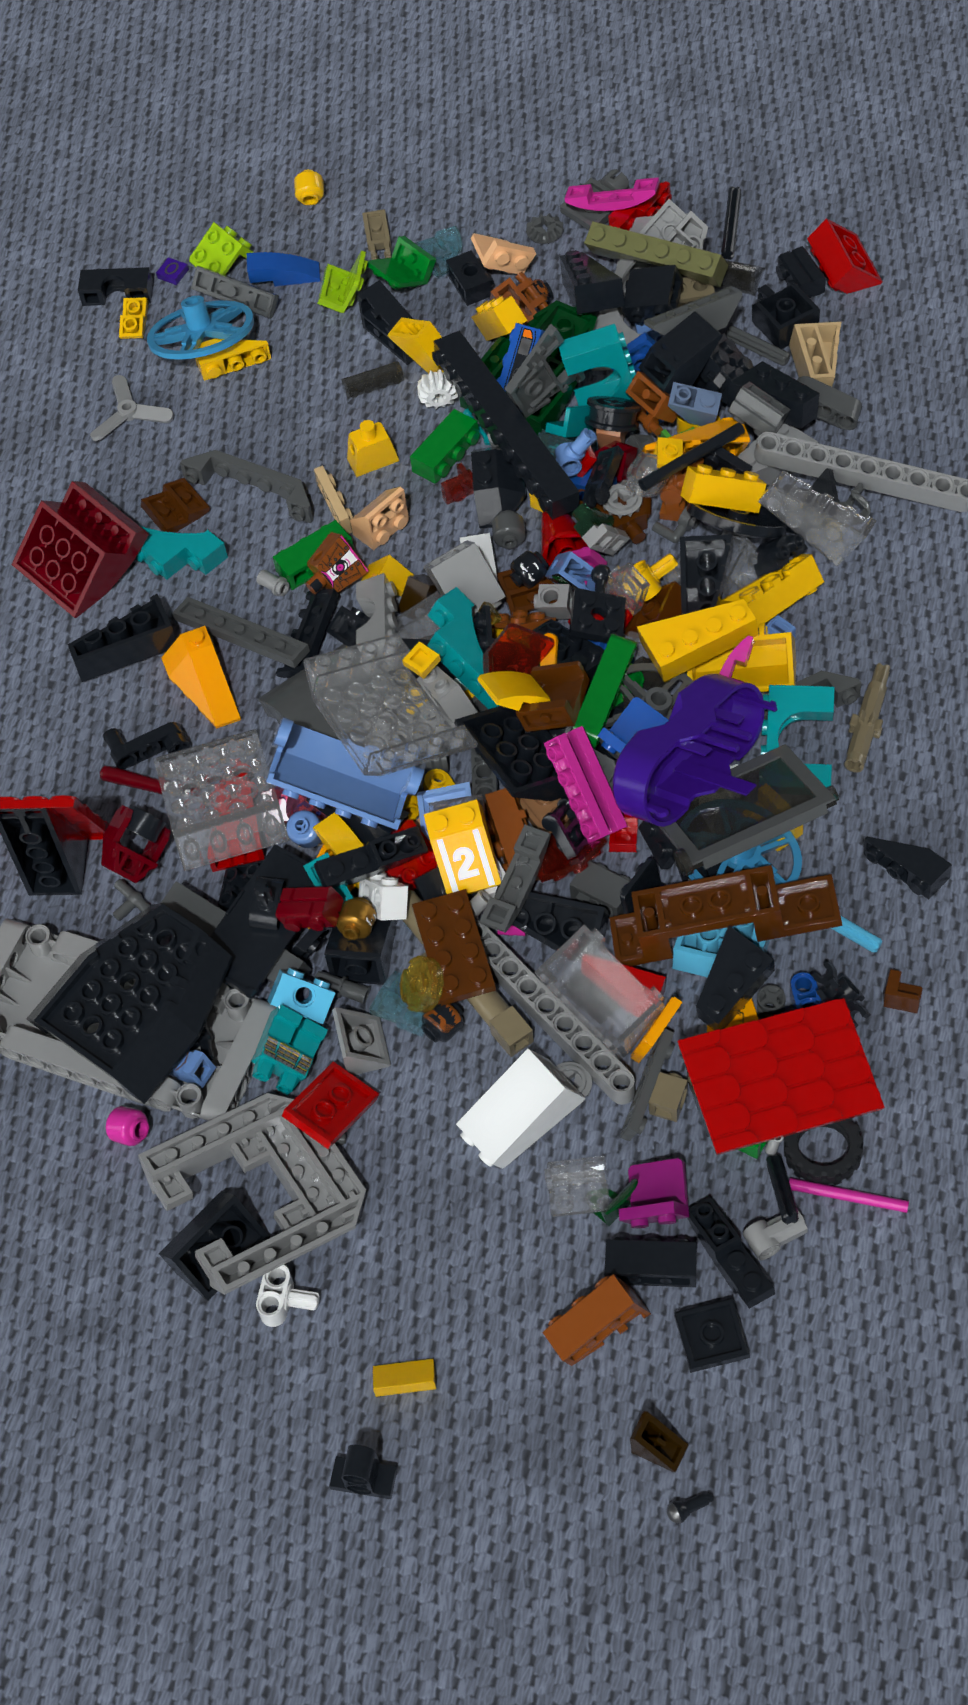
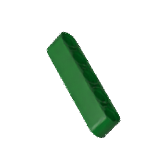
M611 634L579 711L575 726H573V729L583 726L592 748L595 749L600 740L598 734L607 723L637 647L636 641L615 634Z

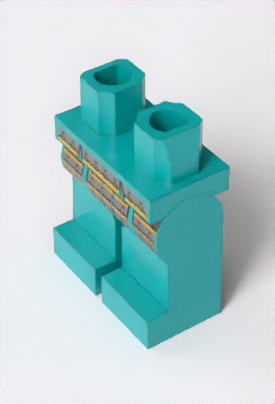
M281 1004L271 1011L256 1053L251 1060L255 1064L252 1076L266 1082L270 1079L272 1073L280 1077L276 1085L277 1090L288 1095L299 1082L306 1078L320 1042L324 1040L328 1029L307 1018L301 1021L302 1015Z

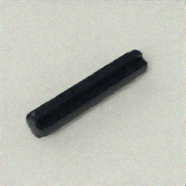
M779 1154L769 1155L766 1158L767 1168L782 1221L787 1225L796 1223L799 1219L798 1211L783 1159Z

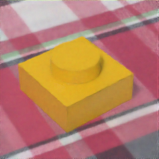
M419 641L403 658L402 662L405 667L424 679L441 661L438 653Z

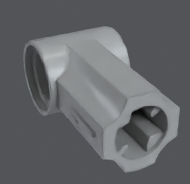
M799 1211V1219L796 1223L787 1225L782 1221L780 1215L768 1222L765 1220L757 1221L744 1230L743 1236L759 1261L775 1255L781 1249V1246L808 1232L804 1218Z

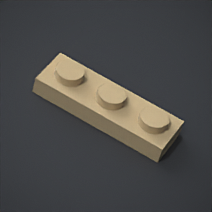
M323 466L315 468L314 473L317 485L334 519L348 534L352 533L350 519L353 516L349 508H344V498L340 491L336 492V483L332 474L327 475Z

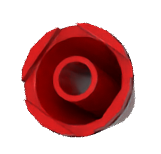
M543 511L541 516V555L549 567L558 554L588 547L582 539L585 533L568 513L552 520L549 514Z

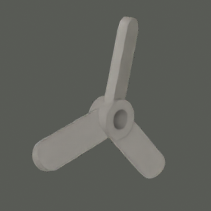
M116 375L112 379V385L118 402V411L93 430L90 436L93 441L101 440L122 422L134 419L170 423L174 418V414L169 408L136 404L132 400L126 378Z

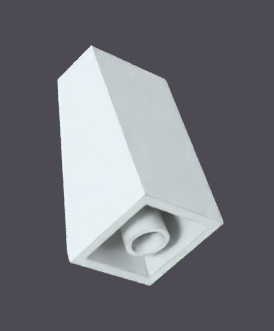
M527 1049L456 1125L463 1131L460 1134L463 1140L472 1147L475 1145L481 1151L478 1156L489 1167L495 1165L503 1169L586 1098L548 1058Z

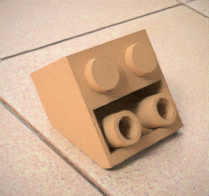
M397 487L385 490L350 519L353 535L372 550L385 544L390 536L407 525L409 516L404 489Z

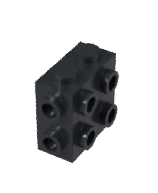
M676 265L643 267L630 270L629 279L625 285V306L622 307V311L626 314L630 323H641L648 318L678 307L683 278Z

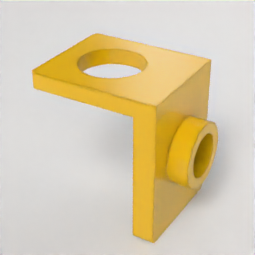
M657 438L653 453V459H657V468L683 455V439Z

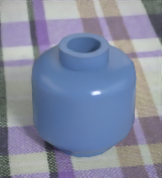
M308 810L295 812L287 822L286 831L288 837L292 842L303 848L317 846L322 841L312 827L321 822V818Z

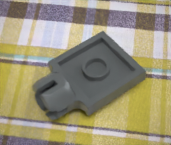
M617 169L609 171L601 180L597 181L590 178L583 184H591L593 192L630 189L629 180L622 172L613 178L619 172ZM565 202L560 205L562 214L587 230L590 229L592 221L601 224L608 222V216L613 212L582 209Z

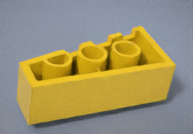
M800 554L789 560V563L781 569L761 576L720 600L719 605L744 599L756 617L759 628L760 623L768 622L802 597L817 591V587L824 583V580L813 555Z
M744 599L637 626L640 642L664 682L737 646L747 636L755 637L759 635L757 619Z

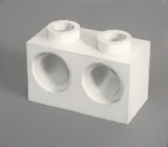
M383 872L359 881L358 897L364 898L372 904L377 913V919L401 920L407 918L408 886L398 882V878L387 877L386 873Z

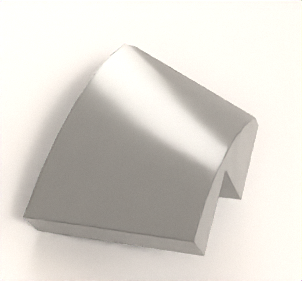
M668 199L639 233L703 250L708 226L692 211L686 215L676 204Z

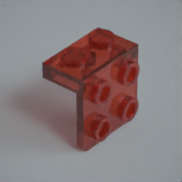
M510 623L483 654L484 674L498 671H514L530 674L533 677L531 673L532 668L537 667L554 647V640L520 625Z

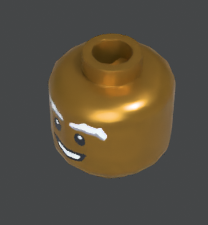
M356 897L346 900L342 905L341 912H339L336 926L343 936L349 940L366 938L372 931L377 913L372 904L364 898Z

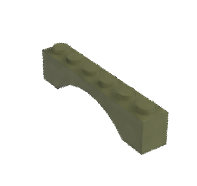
M593 221L584 242L593 254L611 259L636 260L657 266L676 265L680 274L698 282L721 287L728 268V263L720 254Z

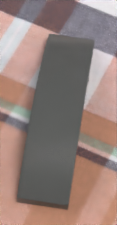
M524 824L513 848L515 854L495 897H490L479 921L480 924L504 933L507 932L522 909L536 880L548 847L550 833Z

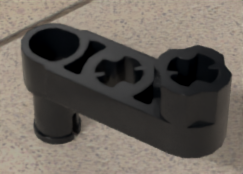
M176 722L164 724L124 743L116 728H111L103 734V738L111 750L110 755L117 768L127 769L167 750L170 756L178 757L186 753L190 747L189 741Z

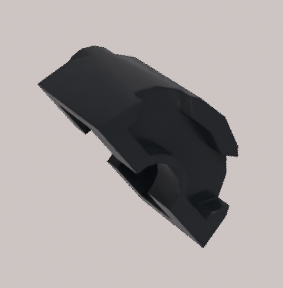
M787 534L760 544L755 551L758 553V563L754 564L757 577L781 569L789 563L790 556L796 557L806 551L808 547L803 536L800 534Z

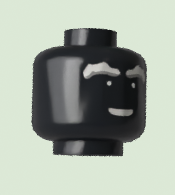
M525 551L512 561L510 565L512 571L510 578L516 586L520 587L523 585L531 589L546 578V569L549 566L539 552Z

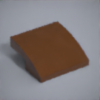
M185 478L163 484V491L161 493L141 499V508L158 528L164 532L176 533L210 511L208 504Z
M511 569L497 573L498 584L506 596L504 600L510 615H513L512 611L514 610L534 611V595L538 594L539 584H554L548 578H545L533 588L528 589L523 585L520 587L515 585L510 578V574H512ZM552 600L549 602V604H552L557 600Z

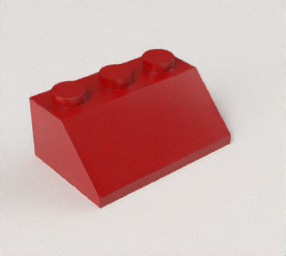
M826 218L807 238L812 247L810 250L820 262L819 267L829 279L827 282L833 290H840L849 294L880 285L883 282L856 233Z

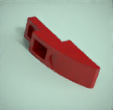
M667 181L659 183L656 194L638 205L614 210L608 216L609 226L629 231L636 217L654 216L666 201L672 198L670 183Z

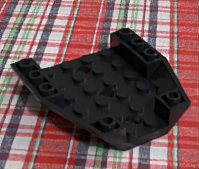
M152 904L80 954L26 1019L44 1033L48 1034L49 1032L112 1077L125 1091L145 1104L199 1039L233 957L202 929L164 904ZM165 936H172L171 941L167 945H160L161 940ZM136 979L132 988L124 989V985L128 980ZM99 1023V1027L95 1032L87 1033L88 1027L91 1024Z

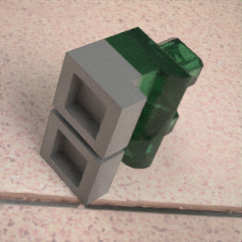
M582 503L572 513L578 521L573 527L590 549L613 556L630 539L624 530L612 527L614 525L613 516L602 513L598 508L590 509L586 504Z

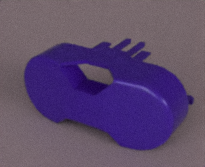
M707 674L693 681L678 693L671 716L664 725L637 731L621 751L613 775V795L618 808L626 815L664 827L673 824L689 810L691 801L696 797L715 793L720 787L747 796L756 787V784L732 776L730 764L734 760L739 761L753 747L763 725L764 709L776 712V702L763 700L760 690L755 685L721 674Z

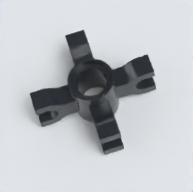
M827 961L823 964L828 970L825 978H822L820 973L817 972L811 975L816 982L823 984L826 988L824 990L820 988L816 993L825 1002L845 998L856 1028L859 1026L854 1020L856 1013L860 1012L861 1016L866 1019L871 1016L867 1009L856 1003L858 1000L863 1001L865 997L847 977L842 976L838 979L836 968Z

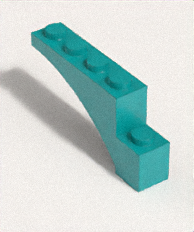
M140 526L149 535L136 559L139 562L144 561L147 563L155 575L160 574L166 580L187 564L193 570L197 571L199 569L207 575L228 558L224 542L209 530H206L204 533H173Z
M455 587L439 598L427 615L440 628L435 632L427 647L440 655L441 662L487 709L498 707L500 705L495 704L477 680L479 675L493 671L484 657L474 630L472 618L474 604Z

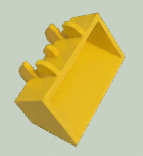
M760 623L759 635L753 637L754 644L747 666L736 664L731 678L753 684L760 692L769 691V685H795L796 650L794 636L791 632L769 634L765 623ZM735 647L688 670L687 676L695 681L707 674H719Z

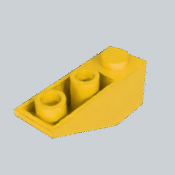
M214 338L202 342L199 348L213 345L224 339ZM240 340L222 351L198 357L195 360L205 381L233 371H239L254 364L263 363L270 360L271 355L267 341Z

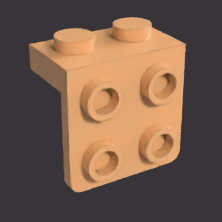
M475 233L471 237L483 266L489 270L505 271L508 274H519L522 271L525 273L536 255L534 248L510 243L507 240Z

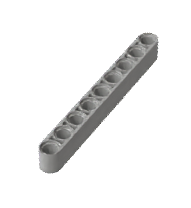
M764 432L758 437L754 457L758 463L817 478L828 468L833 470L834 478L838 483L854 487L858 483H862L863 489L953 511H968V497H965L968 496V479L778 433Z
M475 920L493 979L574 1062L582 1065L591 1075L592 1080L612 1101L621 1105L630 1103L635 1095L633 1074L487 926L480 924L479 920ZM491 954H498L496 957H488ZM509 972H515V973H516V974L511 975V976L506 975V974L509 973ZM528 990L534 991L531 994H524ZM544 1009H552L549 1013L542 1012ZM562 1028H571L567 1032L560 1031ZM583 1046H587L590 1048L586 1051L579 1050V1048ZM602 1065L609 1067L606 1070L597 1069L599 1066ZM619 1085L628 1086V1088L623 1090L617 1089L616 1087Z

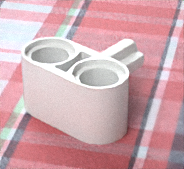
M285 1265L263 1275L256 1307L265 1325L270 1327L281 1325L285 1321L290 1307L307 1310L317 1309L319 1294L294 1289L293 1279L288 1267ZM277 1278H285L282 1284H272ZM272 1305L279 1306L273 1313L265 1312Z

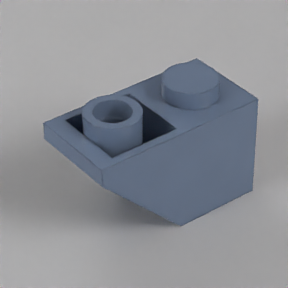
M673 382L668 407L688 423L704 426L716 421L722 393Z

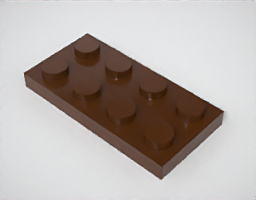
M466 889L412 904L441 1006L496 991Z

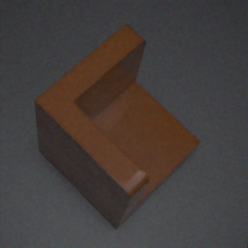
M890 969L883 1007L918 1014L923 988L901 983L902 971Z

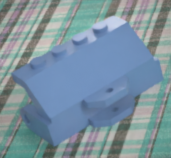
M283 717L272 743L277 748L265 782L284 789L282 794L297 800L299 795L310 798L308 804L324 809L325 805L336 808L335 814L348 819L351 818L352 814L362 818L361 823L367 826L377 828V825L380 824L398 830L407 795H416L423 778L424 769L402 764L294 724V721Z

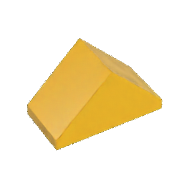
M387 555L369 564L367 567L369 572L362 577L361 581L384 573L388 581L394 583L397 595L402 596L408 576H413L414 574L391 555Z

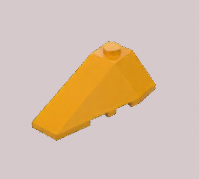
M731 417L722 418L720 421L668 438L683 439V451L686 453L739 422ZM744 424L742 425L745 433L722 446V448L735 456L743 452L750 442V437ZM656 442L644 446L641 451V458H653Z

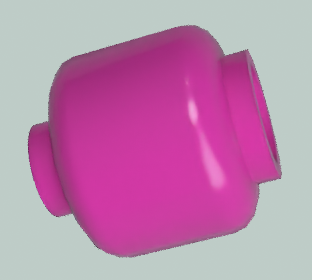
M116 1107L106 1120V1134L109 1139L126 1146H136L141 1143L149 1131L148 1119L145 1113L131 1107Z

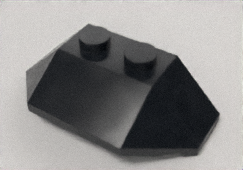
M498 446L476 449L471 452L473 491L480 529L492 528V521L495 516L506 510L515 512L526 497L525 481L522 478H518L514 466L510 461L507 462L505 460L502 450Z

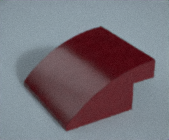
M71 481L62 502L41 500L11 565L70 615L77 618L99 601L118 582L138 555L149 533L86 482Z

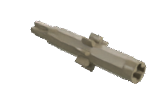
M881 663L876 664L872 681L868 684L859 715L852 714L849 723V733H853L844 764L846 769L851 772H861L864 769L873 737L880 738L883 720L879 719L887 691L886 683L890 673V666L887 664L884 666Z

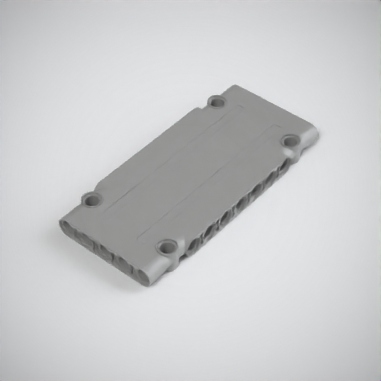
M6 918L0 926V1054L11 1060L143 1104L125 1091L112 1077L49 1032L48 1034L44 1033L26 1019L79 955L98 943V941L66 931H61L59 935L50 933L45 925L37 924L31 927L28 924ZM136 979L128 980L124 985V989L132 988ZM222 983L207 1018L208 1030L212 1035L211 1045L214 1059L211 1062L216 1066L203 1088H200L195 1084L187 1083L168 1075L144 1105L166 1112L175 1109L182 1112L187 1118H201L207 1121L237 1108L253 1077L255 1064L251 1060L256 1053L269 1015L277 1007L270 1005L267 1001L248 998L237 989L230 990L226 984ZM237 1004H243L241 1007L234 1008ZM99 1023L91 1024L88 1027L87 1033L95 1032L99 1027ZM200 1047L194 1049L201 1052ZM199 1067L194 1073L198 1078L203 1074L204 1067ZM196 1099L195 1102L186 1104L188 1100Z

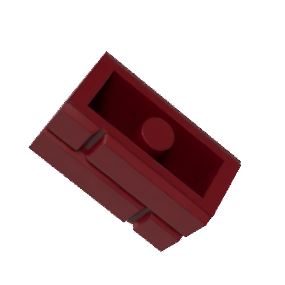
M332 886L283 888L280 897L281 903H278L275 915L284 924V927L290 931L298 932L301 928L322 931L324 927H336L339 918L338 912H341L344 900Z

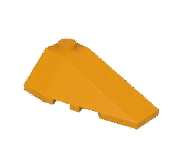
M206 626L180 634L161 657L169 679L183 691V694L198 707L199 711L216 729L240 721L239 712Z

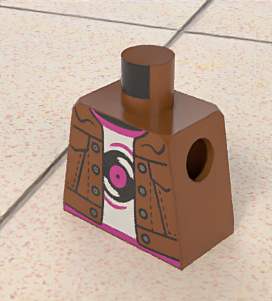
M331 532L307 562V566L314 575L305 585L313 594H317L323 587L325 589L334 588L336 592H339L367 574L369 570L342 534Z

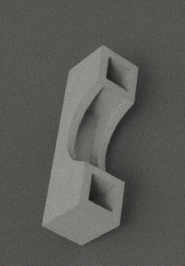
M384 573L356 583V599L363 612L368 617H371L366 624L356 630V647L361 654L373 663L396 655L395 644L398 643L395 628L398 627L395 612L398 610L395 602L397 590L392 581L389 582Z

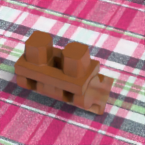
M704 458L696 461L690 466L697 467L698 464H703ZM687 467L664 480L660 495L662 500L659 513L660 519L678 521L682 511L687 506L688 502L680 496Z

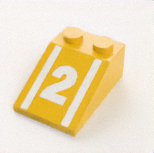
M477 799L423 814L447 894L466 889L467 894H471L479 890L496 887L497 885L500 886L502 881L483 807Z

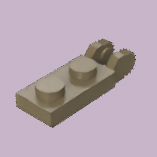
M385 209L362 213L371 259H378L375 250L385 249V258H391V242Z

